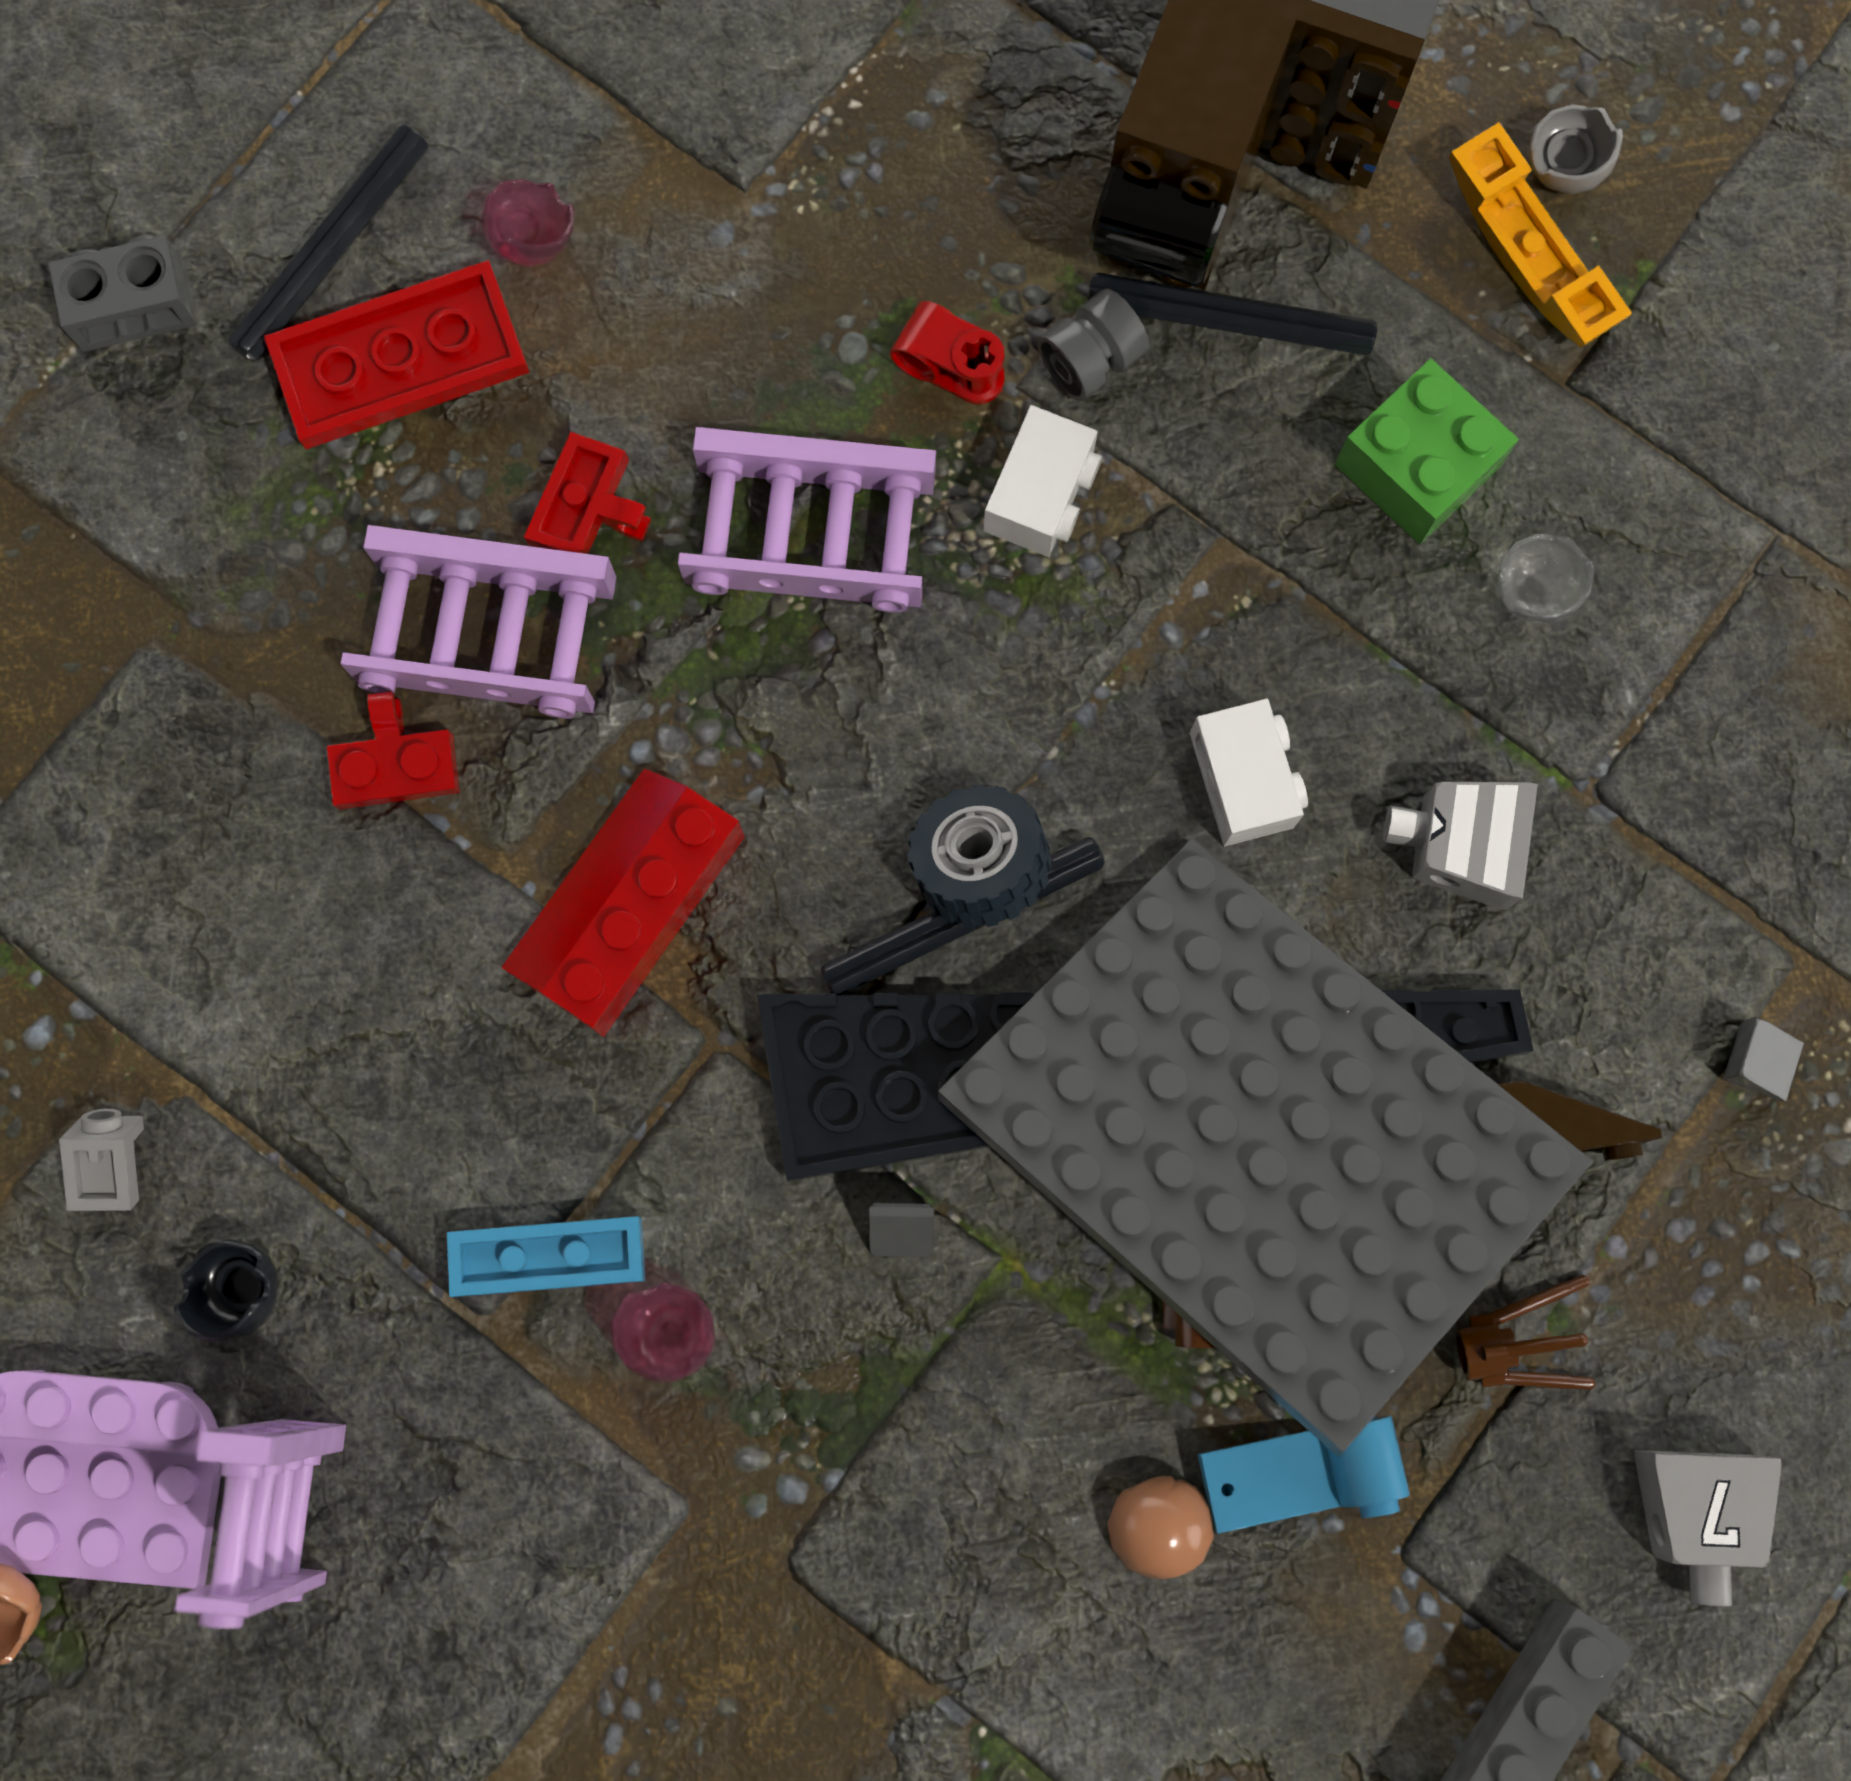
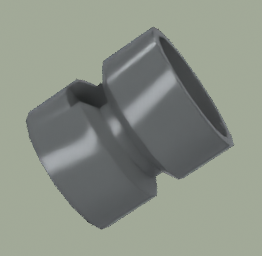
M1109 288L1101 290L1078 307L1076 321L1071 318H1064L1038 337L1037 340L1038 352L1050 375L1061 389L1077 401L1086 400L1109 382L1107 371L1111 369L1115 372H1123L1146 355L1150 349L1148 335L1135 311L1126 300Z

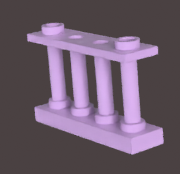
M696 427L693 452L699 473H706L712 480L702 555L679 553L678 566L684 584L692 585L694 590L710 595L726 594L728 589L869 602L872 603L875 609L892 613L904 612L908 609V606L921 608L922 576L905 574L913 501L920 494L933 495L936 450ZM742 477L766 479L771 484L762 561L726 557L735 482L740 481ZM801 483L822 484L830 490L822 567L786 563L794 490ZM861 488L883 490L890 496L882 572L846 569L854 493L859 492Z
M368 525L363 548L377 568L385 574L370 656L344 652L342 654L341 665L358 682V687L373 693L390 691L394 693L395 687L533 705L539 706V712L557 718L575 717V711L593 713L595 701L587 686L575 684L574 681L588 604L593 603L595 597L613 600L616 574L609 557ZM417 574L439 576L440 580L445 583L430 664L395 659L409 581L416 579ZM476 582L499 584V587L504 590L490 672L454 667L469 588L476 586ZM536 589L559 592V596L564 599L550 680L514 675L528 596L534 595Z
M280 1419L201 1431L197 1461L221 1463L219 1475L226 1477L212 1582L209 1585L178 1595L175 1611L199 1613L198 1625L239 1628L243 1627L244 1617L248 1618L283 1602L302 1601L304 1593L325 1585L327 1571L300 1568L313 1467L314 1465H321L322 1455L343 1451L346 1432L345 1424Z

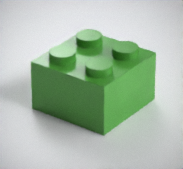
M1430 358L1347 437L1334 465L1420 545L1502 466L1519 439Z

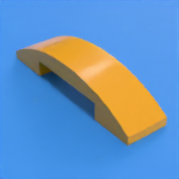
M1499 122L1450 153L1448 157L1462 194L1491 248L1528 299L1560 332L1581 348L1632 314L1599 265L1591 271L1586 269L1531 190L1525 179L1532 169Z

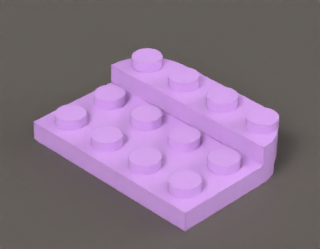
M44 1370L1 1373L0 1564L13 1566L19 1572L25 1574L198 1589L205 1586L221 1480L219 1475L221 1463L197 1461L201 1431L218 1428L214 1415L208 1405L193 1392V1388L176 1382H154L44 1372Z

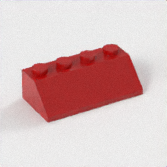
M644 768L501 968L604 1038L745 838L739 820L689 787Z

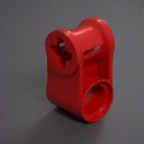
M922 301L918 303L889 353L895 365L906 374L920 381L929 382L968 403L976 405L986 404L996 399L1002 392L1005 384L1003 369L1005 361L1004 346L999 337L990 331L979 328L955 316L946 308L933 302ZM985 346L988 347V353L985 352Z

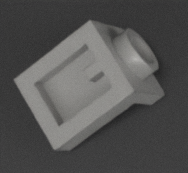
M116 1109L93 1110L83 1114L59 1139L67 1211L132 1210L137 1204L139 1193L133 1141L144 1130L142 1116H122L121 1112Z

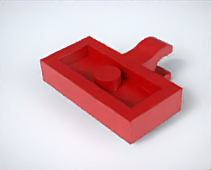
M570 432L524 535L528 545L531 547L588 554L602 523L626 537L643 541L651 523V518L643 515L646 507L636 501L614 495L629 462L626 451Z
M392 691L368 694V710L375 739L327 746L333 806L339 810L460 793L453 733L449 729L404 735L401 700L394 699Z

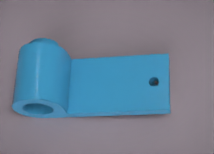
M1391 1415L1374 1417L1340 1457L1334 1454L1309 1430L1197 1454L1207 1503L1211 1512L1213 1529L1216 1534L1336 1507H1359L1361 1518L1389 1515L1399 1512L1398 1500L1410 1495Z

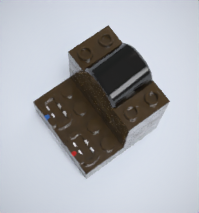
M1168 0L1116 130L1111 167L1098 201L1089 236V244L1092 250L1107 256L1111 262L1120 267L1130 269L1139 267L1162 275L1172 285L1186 288L1193 286L1206 291L1258 152L1271 156L1276 162L1285 166H1301L1313 170L1319 176L1334 183L1345 186H1359L1367 189L1440 0Z

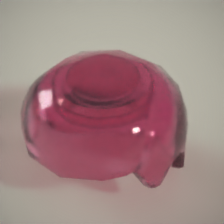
M521 178L500 182L485 198L482 212V230L490 246L503 259L523 267L544 265L551 262L566 248L573 232L575 209L571 203L568 205L564 204L552 183L535 184L532 181Z
M662 1282L641 1292H630L623 1298L611 1321L614 1350L630 1371L647 1381L658 1383L676 1382L694 1374L705 1365L706 1359L711 1356L716 1342L714 1316L696 1292L678 1285L673 1286L667 1282Z

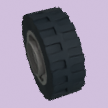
M984 784L972 785V788L965 790L959 788L951 791L950 795L943 799L938 798L930 804L931 808L925 814L922 813L916 821L917 826L914 832L910 833L908 840L910 845V852H907L908 863L928 906L934 913L936 911L941 913L944 920L950 923L956 921L962 923L964 927L975 928V925L995 926L1000 921L1008 918L1012 920L1019 916L1020 911L1027 906L1031 907L1037 901V895L1040 890L1045 889L1048 882L1047 872L1051 870L1052 859L1048 851L1050 848L1038 814L1032 806H1027L1025 798L1018 793L1011 794L1007 792L1006 788L996 785L995 788L985 787ZM988 852L983 857L972 859L974 856L980 853Z

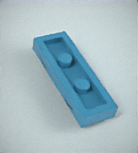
M639 1216L447 1232L449 1297L646 1282L642 1217Z

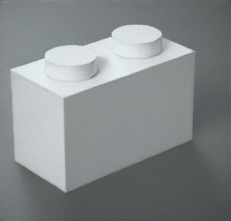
M1030 405L985 509L983 531L1050 557L1057 539L1067 542L1073 531L1080 508L1073 506L1072 503L1079 487L1089 490L1098 472L1102 460L1101 455L1094 453L1098 431Z
M1268 698L1198 716L1192 726L1190 736L1223 846L1294 829L1304 815L1302 808L1308 806L1307 792L1299 772L1291 773L1284 752L1290 749L1287 726L1280 714L1273 716Z

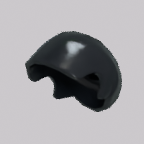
M227 1239L206 1246L191 1262V1265L181 1271L180 1277L184 1283L183 1296L181 1301L174 1305L173 1309L175 1316L190 1335L210 1341H224L249 1335L262 1326L273 1311L278 1290L277 1269L274 1263H272L270 1256L254 1244Z

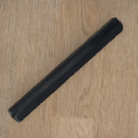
M404 124L399 126L229 336V343L236 352L252 362L258 361L268 349L264 336L283 330L427 152L428 144L418 131Z
M1100 272L1093 274L1088 293L1089 300L1101 290L1109 288L1126 300L1137 316L1361 355L1371 353L1377 337V323L1371 319Z
M1086 837L1050 855L1052 860L1051 870L1047 872L1048 882L1045 889H1041L1038 893L1037 900L1102 869L1105 863L1104 856L1099 845L1092 837ZM933 911L825 963L821 967V975L831 994L843 995L985 925H975V928L964 927L962 923L956 921L950 923L944 920L941 913L938 911L934 913Z

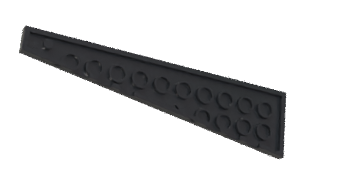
M1520 989L1432 990L1429 992L1382 990L1383 993L1472 1064L1524 1055L1534 1051ZM1030 992L961 995V993H936V995H898V993H874V995L757 994L787 1182L989 1148L990 1146L938 1100V1091L1035 994Z

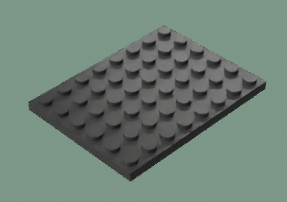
M1193 839L938 1091V1100L1338 1457L1343 1454L1593 1163L1590 1158Z

